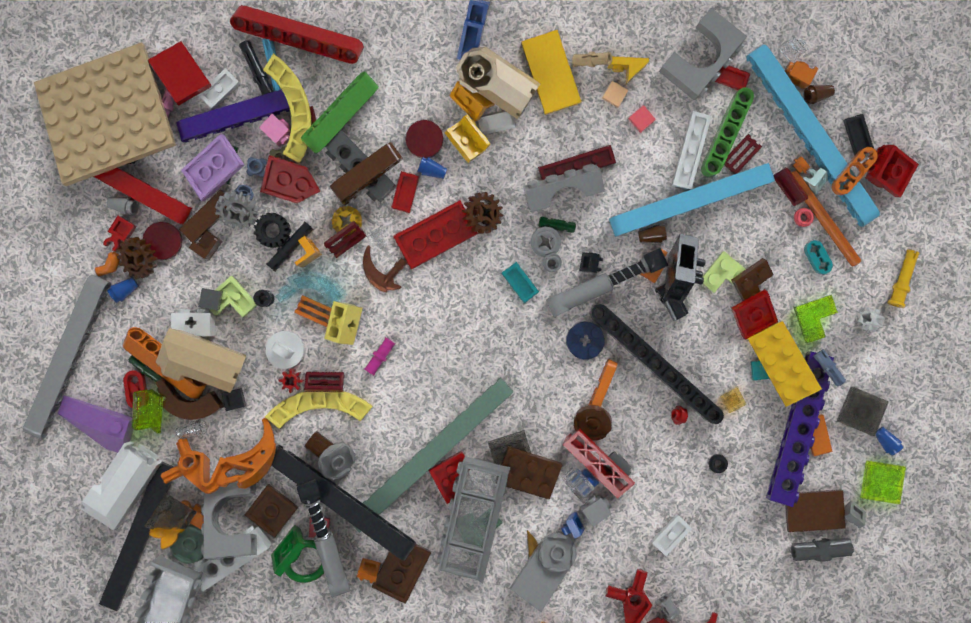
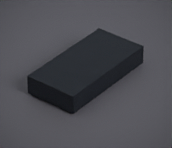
M863 114L843 120L854 156L861 149L866 147L874 148Z

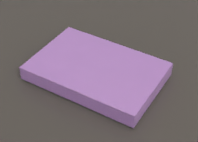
M220 134L181 171L200 200L206 201L245 165L225 135Z

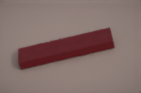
M611 145L538 167L541 180H545L549 175L559 176L567 170L574 169L577 171L589 164L597 165L599 168L616 164Z

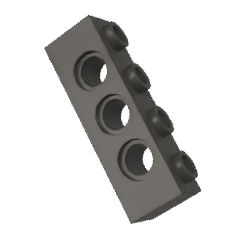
M342 130L325 146L327 149L325 153L333 161L337 159L341 163L339 167L345 173L367 158ZM344 150H349L350 156L346 159L341 158V153ZM383 174L378 178L376 185L365 187L368 190L366 194L373 201L377 199L381 203L396 188V185Z

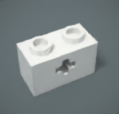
M178 309V313H171V328L182 330L195 336H215V315L209 313V309H197V313H190V309ZM190 321H197V325H190Z

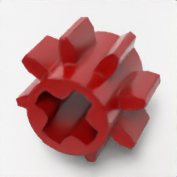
M293 368L289 370V374L285 371L282 372L284 377L279 380V382L283 383L282 390L288 388L289 393H292L294 387L297 390L301 389L299 383L304 382L299 377L301 372L294 373ZM294 377V384L289 385V378Z

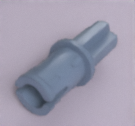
M824 349L813 355L823 368V372L828 374L837 387L846 382V379L836 367L837 363L830 359Z

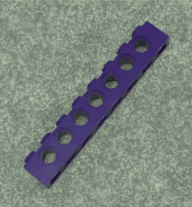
M812 351L806 353L805 360L812 373L816 368L820 370L821 376L816 380L822 390L816 392L813 397L808 396L791 405L766 498L770 501L793 507L799 498V492L797 491L799 484L801 485L804 480V466H807L809 462V447H812L814 444V429H817L819 426V411L824 407V393L828 391L830 386L828 374L823 372V368L813 357L816 352ZM806 405L811 409L810 414L807 416L803 413V408ZM800 424H804L806 427L803 434L798 432ZM799 442L801 446L798 452H794L792 449L793 444ZM790 461L795 462V468L792 471H789L787 468ZM788 479L790 487L783 489L782 483Z

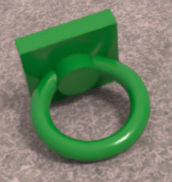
M296 525L291 528L271 554L274 574L280 577L285 572L295 582L308 583L320 578L324 574L321 563L320 567L309 575H300L293 571L291 563H294L299 558L303 548L316 549L314 540H303L301 529Z

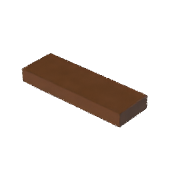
M221 189L179 229L191 242H196L219 220L220 215L215 214V206L219 196H224V192Z

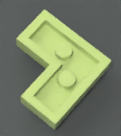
M723 251L702 276L704 278L703 285L715 293L725 279L732 283L731 279L746 269Z
M230 276L216 289L217 291H223L220 310H209L215 316H218L231 304L242 317H245L257 305L241 284L233 276Z

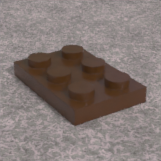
M509 446L501 463L502 466L510 467L506 487L549 500L563 466L561 462ZM497 476L496 479H495V483H496V484H497V482H498V477H499V476Z

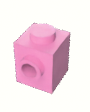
M271 114L259 127L279 147L286 145L289 141L291 133L289 128L291 126L283 118L279 120Z

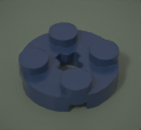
M591 322L575 324L566 336V345L569 351L575 357L583 360L597 357L605 343L602 329ZM585 335H588V339H590L591 341L590 343H587L586 346H583V342H580V338H584Z

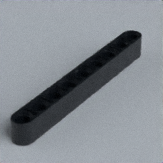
M602 304L591 307L589 314L592 320L705 421L711 424L722 422L724 419L723 411L610 309ZM598 307L604 312L601 318H597L594 314L595 309ZM612 320L618 324L615 331L609 329V323ZM626 333H629L632 337L631 342L628 344L623 341V336ZM640 346H644L646 349V353L643 356H639L637 352ZM654 359L660 361V366L657 369L652 367ZM672 371L674 379L668 382L666 375ZM684 384H686L688 386L687 393L682 394L680 389ZM701 397L702 404L696 407L695 400ZM712 410H715L716 417L711 420L709 418V413Z
M278 444L276 446L272 467L296 484L316 479L321 493L320 502L403 561L407 559L416 545L412 538L329 478H325L319 471L291 451L287 452L283 449L282 445Z

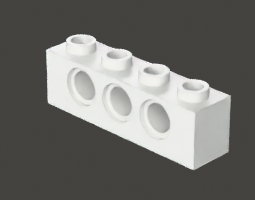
M251 526L242 532L243 534L251 533L257 535V555L234 557V560L229 558L205 560L202 558L194 564L195 568L193 570L203 572L200 579L202 580L200 587L202 591H205L272 545L262 528ZM211 563L217 565V571L212 569Z

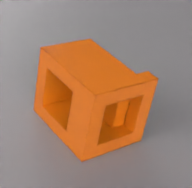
M790 61L784 71L794 85L805 89L811 84L819 68L815 66L811 69L805 62L796 61L793 63Z

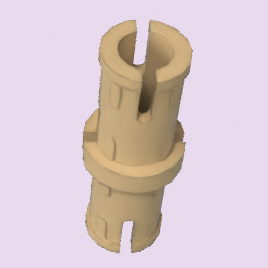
M591 51L588 54H574L572 57L574 67H595L596 65H610L612 63V54L610 52L595 53Z

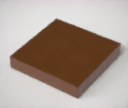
M268 484L244 515L275 538L298 509V506Z

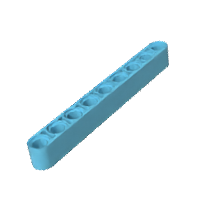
M767 163L611 217L609 221L616 237L772 183L775 179L770 164Z

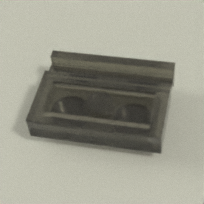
M524 430L488 441L494 464L501 465L508 446L531 453Z

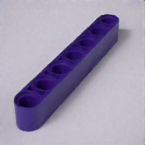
M281 89L176 122L181 142L187 143L194 138L197 140L207 137V134L213 133L214 135L226 131L225 129L230 127L234 129L244 126V123L247 122L254 123L260 121L263 117H269L271 114L277 116L283 111H286V113L290 112V108Z

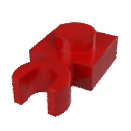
M118 215L107 231L112 235L104 240L103 245L109 246L111 242H114L112 251L117 252V249L121 247V240L124 242L125 239L130 238L137 226Z

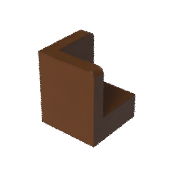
M206 231L199 242H192L189 248L202 258L210 260L223 241L209 231Z

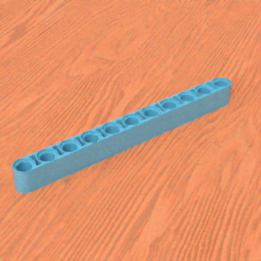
M763 44L748 54L746 60L747 62L750 61L752 64L751 68L756 75L761 77L763 80L762 84L768 93L771 92L773 100L779 109L782 108L784 111L783 115L789 124L792 123L795 128L794 131L800 140L803 139L805 142L804 146L810 155L815 157V162L819 168L827 171L828 181L832 186L833 181L847 166V162L771 50ZM850 168V174H851L852 176L856 177L855 174L853 173V171H852L851 168ZM846 179V181L839 183L841 185L839 189H845L843 187L844 184L850 180ZM860 181L849 193L838 195L842 202L847 204L848 211L853 218L857 219L859 226L864 227L880 216L878 208Z

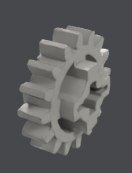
M232 191L231 195L225 192L224 196H219L215 206V214L220 215V221L225 220L224 225L232 224V228L238 226L240 229L245 225V227L249 228L250 224L254 225L258 219L259 206L255 205L256 200H249L250 195L243 196V192H240L239 195L235 191Z

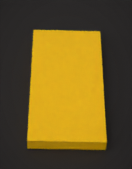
M558 30L521 41L532 78L540 83L537 93L544 114L547 115L580 104L581 99Z

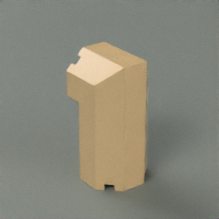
M486 46L472 48L464 53L456 67L460 85L472 93L478 92L516 119L520 117L523 109L526 108L540 86L539 82Z
M169 328L161 345L156 363L158 366L160 365L161 372L166 377L177 381L183 380L184 377H189L231 393L246 355L188 332Z

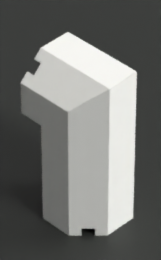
M131 441L123 444L103 476L99 479L102 483L98 486L94 484L82 501L83 506H81V510L113 531L121 526L162 464L161 460L157 461L158 455L143 445L139 444L138 447H134V442Z

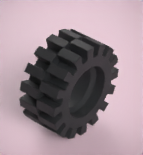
M266 213V215H261V218L255 221L257 224L254 225L255 231L253 232L256 235V240L266 247H281L290 238V224L283 216L277 213ZM271 223H276L280 229L279 234L274 238H270L266 234V227Z

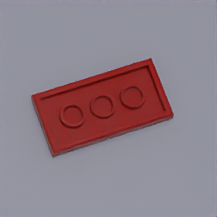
M461 200L393 236L411 270L478 234V232L471 231L472 226H466L468 220H463L466 213L462 212L465 208Z

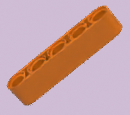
M132 327L128 330L123 342V348L188 397L193 399L201 397L207 384L189 377H184L183 380L177 381L164 376L160 365L158 366L156 363L162 344L140 328Z

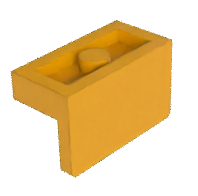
M457 81L449 95L474 121L480 120L486 108L495 105L478 92L472 93L460 85L459 81Z
M303 236L298 240L307 254L294 263L296 266L304 268L322 255L310 238Z

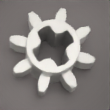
M867 307V311L860 312L858 322L863 324L862 329L866 331L869 329L875 332L876 328L883 327L882 322L885 317L879 315L881 313L880 310H873Z

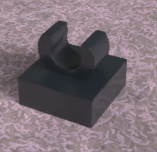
M582 252L579 271L587 273L600 272L602 269L598 268L599 261H603V258L597 253Z

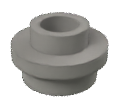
M555 253L547 254L543 258V267L548 272H556L560 269L562 260ZM551 259L555 260L554 265H549Z

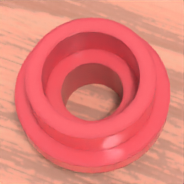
M808 208L798 209L794 214V221L800 227H807L813 222V213ZM802 214L806 216L805 221H802L800 218Z

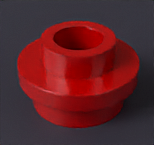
M679 405L676 406L671 413L673 422L676 425L686 423L688 418L687 409Z

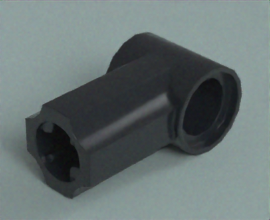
M665 284L655 289V292L661 297L660 301L665 304L673 321L689 313L684 303L663 299Z

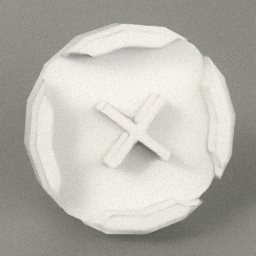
M280 331L273 334L266 344L268 361L280 369H289L296 366L304 356L302 339L290 331Z

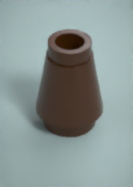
M810 85L804 90V100L807 103L815 104L833 96L835 88L833 85Z
M658 224L638 231L640 243H662V241L667 240L665 225L660 226Z

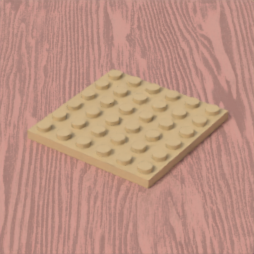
M142 42L34 82L60 179L64 186L72 185L176 146L153 69L148 62V53Z

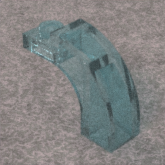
M309 271L300 272L288 277L287 280L291 285L287 284L278 290L279 294L275 297L279 302L284 303L299 291L312 288L320 292L329 305H333V301L338 302L348 294L333 278L322 273Z

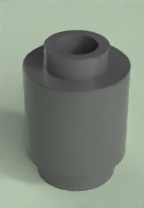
M613 451L608 457L629 476L632 467L619 453L617 454ZM605 465V467L612 473V467L609 465Z

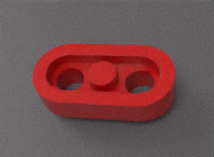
M139 370L129 371L123 378L126 402L133 409L142 408L148 402L145 376ZM134 376H136V377L138 378V382H137V383H134V382H133V377H134ZM137 395H139V396L141 397V401H140V402H137V401H136V396H137Z

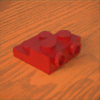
M883 145L876 150L877 160L867 171L865 178L876 187L884 188L894 197L901 198L919 164L896 145Z

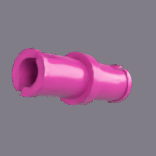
M385 337L378 350L373 352L374 356L364 369L374 376L383 361L386 362V357L395 343Z

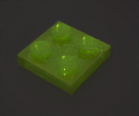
M866 460L860 498L900 504L906 467Z

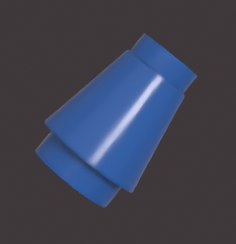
M422 157L417 171L424 176L444 179L447 168L429 157Z
M131 277L111 285L107 292L116 303L122 302L139 285Z
M880 427L874 432L885 452L891 456L903 449L902 441L884 427Z

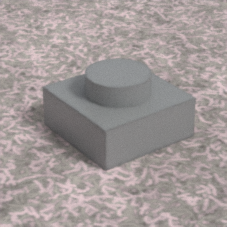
M850 501L845 507V518L860 529L865 526L866 512L853 501Z

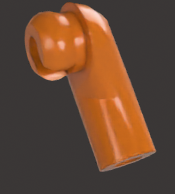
M110 252L105 265L95 268L97 276H103L117 270L120 259L117 258L119 256L117 252Z

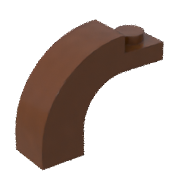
M164 378L155 383L158 387V393L166 398L160 403L161 406L176 417L196 420L215 414L224 408L223 402L215 391L209 392L197 401H190L183 398L174 386Z

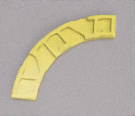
M273 53L263 71L276 81L285 94L290 108L292 123L289 141L283 154L300 164L308 147L301 140V137L311 126L310 106L297 76Z
M301 392L279 403L265 418L280 429L287 421L302 412L312 409L331 408L348 413L361 421L373 406L362 398L348 392Z

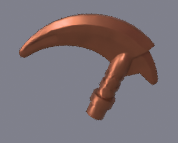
M367 246L363 256V269L369 282L380 291L386 293L387 290L401 289L402 286L394 283V277L404 268L407 262L400 258L391 271L385 275L374 266L370 255L371 247Z

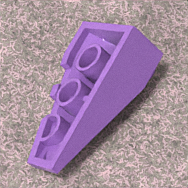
M63 395L58 411L61 417L98 444L116 453L119 452L124 443L131 440L137 418Z

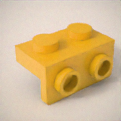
M467 114L463 116L461 121L445 131V135L467 163L481 155L490 146L488 138L479 130L475 121Z

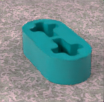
M817 240L806 243L804 252L814 271L818 274L829 273L833 268V264L823 244ZM811 245L818 247V249H816V253L810 252V249L812 248ZM821 262H826L825 270L819 268Z

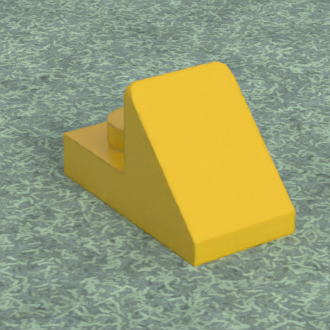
M612 56V63L608 65L607 69H612L613 72H623L626 70L627 84L646 67L649 58Z

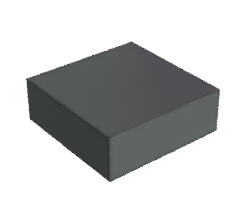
M202 288L198 307L219 311L223 291Z

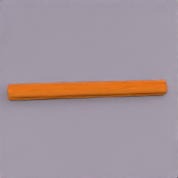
M797 170L792 171L791 173L808 195V199L805 200L807 206L851 266L858 265L861 262V258Z

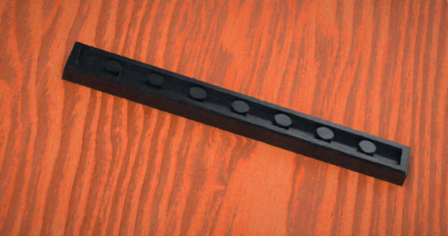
M162 462L150 480L99 602L100 605L114 611L119 610L150 536L149 531L152 525L155 524L172 483L171 481L165 484L161 478V473L174 466Z

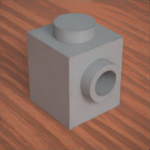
M600 495L590 496L585 500L586 503L580 507L592 527L612 514L609 510L612 506L606 497L602 499Z

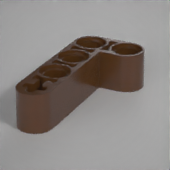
M389 142L334 181L330 188L343 205H347L352 198L356 199L358 197V192L402 161L403 157L392 142Z

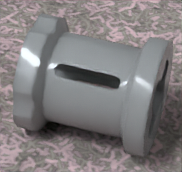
M665 594L656 600V605L661 607L666 620L674 619L681 612L672 602L670 594Z

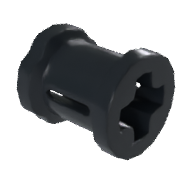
M258 290L253 297L255 304L260 307H269L275 300L274 295L269 290ZM265 295L266 297H268V300H261V296Z

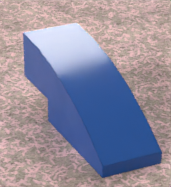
M483 0L469 1L457 59L461 60L464 53L472 48L480 47L490 2Z

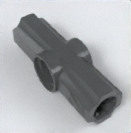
M822 538V540L817 541L812 539V542L792 543L791 554L794 561L816 560L825 562L835 557L852 556L854 552V547L849 538L833 540Z

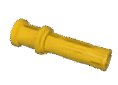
M915 250L906 251L897 283H894L892 286L893 292L887 304L898 308H905L906 304L904 302L907 293L911 291L909 283L920 254L918 251L916 253Z

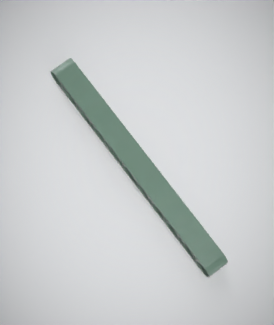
M500 377L494 385H491L483 392L482 396L472 402L465 411L461 412L451 424L449 423L437 437L435 436L427 443L425 448L416 453L395 475L393 474L381 488L379 487L370 495V498L365 500L363 504L380 515L514 391Z

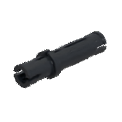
M251 41L241 42L239 47L253 74V81L257 83L261 94L274 92L269 84L268 75L263 71L251 45Z
M304 221L281 248L277 249L278 252L266 265L276 272L286 259L289 260L291 258L292 252L300 245L298 240L303 236L307 237L314 229Z

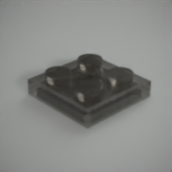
M850 387L837 422L875 437L889 401L858 388Z

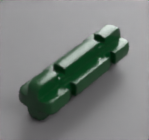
M539 218V227L546 226L559 231L575 232V222L566 223V221L559 219Z

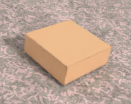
M612 81L602 99L618 108L628 90Z

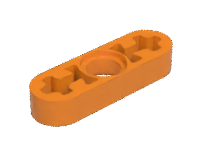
M866 147L858 151L833 181L831 187L836 195L847 194L854 188L877 160L876 150L872 147ZM869 153V159L860 163L865 158L864 154ZM852 166H856L859 170V174L856 177L850 174ZM846 179L850 180V181H847V182L844 184L843 187H844L845 189H842V190L839 189L840 186H841L839 183H842V182L846 181Z
M610 359L606 361L598 380L600 383L598 388H595L589 405L601 407L616 371L617 362Z

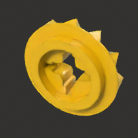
M351 206L340 207L334 212L331 219L332 227L337 233L348 225H342L344 222L340 216L345 218L350 216L351 222L355 221L360 227L362 226L361 214Z

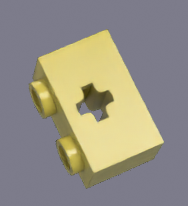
M333 301L324 339L339 344L354 345L363 308Z

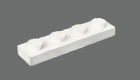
M695 111L691 112L671 186L692 190L711 120L710 115Z

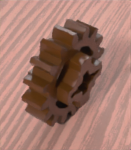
M487 192L475 193L474 196H469L470 202H464L467 209L462 210L463 213H466L463 220H468L466 226H472L471 231H478V234H484V232L487 234L491 233V230H497L496 224L502 223L499 217L504 215L499 212L503 207L497 205L500 200H493L494 195H488Z
M139 237L125 239L124 242L120 243L121 248L117 249L121 253V255L117 256L118 259H121L119 266H124L123 272L128 271L129 277L134 276L135 279H143L153 274V269L157 267L154 263L157 258L153 257L156 251L150 249L151 243L145 244L146 239L140 240Z

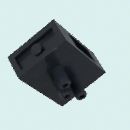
M679 234L668 255L667 263L669 266H667L663 299L683 303L695 283L700 285L704 283L703 272L696 270V266L704 267L706 263L704 259L697 258L699 238Z

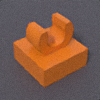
M362 558L357 577L361 581L365 579L369 580L370 583L376 582L381 563Z

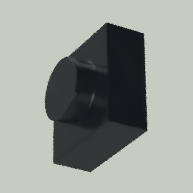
M242 388L234 389L231 393L227 391L221 393L225 411L246 407Z

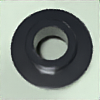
M715 454L709 459L708 465L714 473H723L728 467V461L723 455ZM717 460L721 461V465L719 467L715 466V462Z

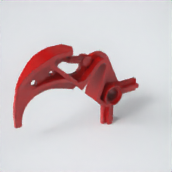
M642 569L636 570L632 586L625 590L610 585L606 587V597L622 601L625 623H640L653 606L643 590L648 572ZM637 595L638 599L635 602H631V597ZM712 612L707 623H716L718 614ZM657 616L656 618L650 620V621L647 622V623H670V622H668V621L665 620L664 618H663V619H660L659 616Z

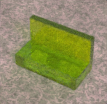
M153 389L133 393L132 429L135 431L151 428L157 434L161 433L163 397Z

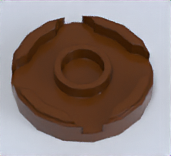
M588 405L576 412L574 416V429L577 431L580 428L592 441L601 440L611 431L612 418L604 408Z

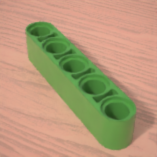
M365 71L360 73L302 135L301 140L314 153L320 152L377 91L379 86Z
M741 88L732 97L702 163L701 172L704 176L713 177L722 170L753 102L754 93L750 88ZM740 94L745 96L746 102L740 100ZM732 112H736V113H737V115H738V120H736V119H734V118L732 117V115H731ZM724 129L730 131V137L724 135ZM716 146L722 148V155L716 152ZM708 163L714 165V172L709 171Z

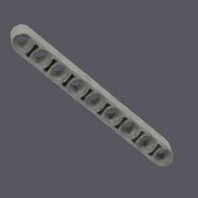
M90 275L85 281L24 423L23 432L41 440L48 435L46 433L48 427L51 428L55 418L54 413L60 407L63 392L66 393L70 383L69 378L75 372L78 365L76 362L78 357L81 358L85 348L84 343L90 337L93 330V322H96L101 311L99 308L105 302L108 295L107 290L111 286V282L95 275Z

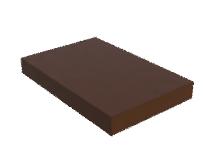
M841 489L799 492L798 501L794 503L793 507L785 505L788 532L846 529L844 494Z
M416 544L405 561L389 552L377 575L376 582L372 584V588L406 604L432 551Z

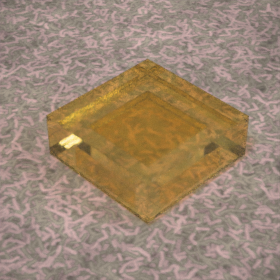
M738 387L720 395L728 413L746 405Z

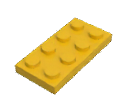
M783 321L748 338L785 407L822 390Z

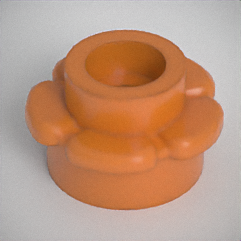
M801 156L798 159H794L795 163L792 166L799 174L801 172L806 174V171L810 169L809 164Z

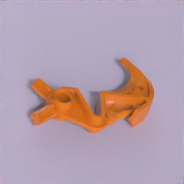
M262 419L264 434L260 442L245 453L226 458L220 457L211 479L210 459L202 452L192 451L187 438L179 439L176 443L181 455L177 462L178 465L161 473V478L167 484L184 476L206 494L214 493L219 487H227L229 483L237 481L238 488L242 489L258 483L269 471L276 450L274 433L268 419ZM231 469L245 471L243 475L238 474L231 477L226 475Z

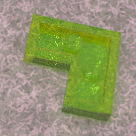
M832 295L793 307L805 343L825 338L826 335L820 319L838 313Z

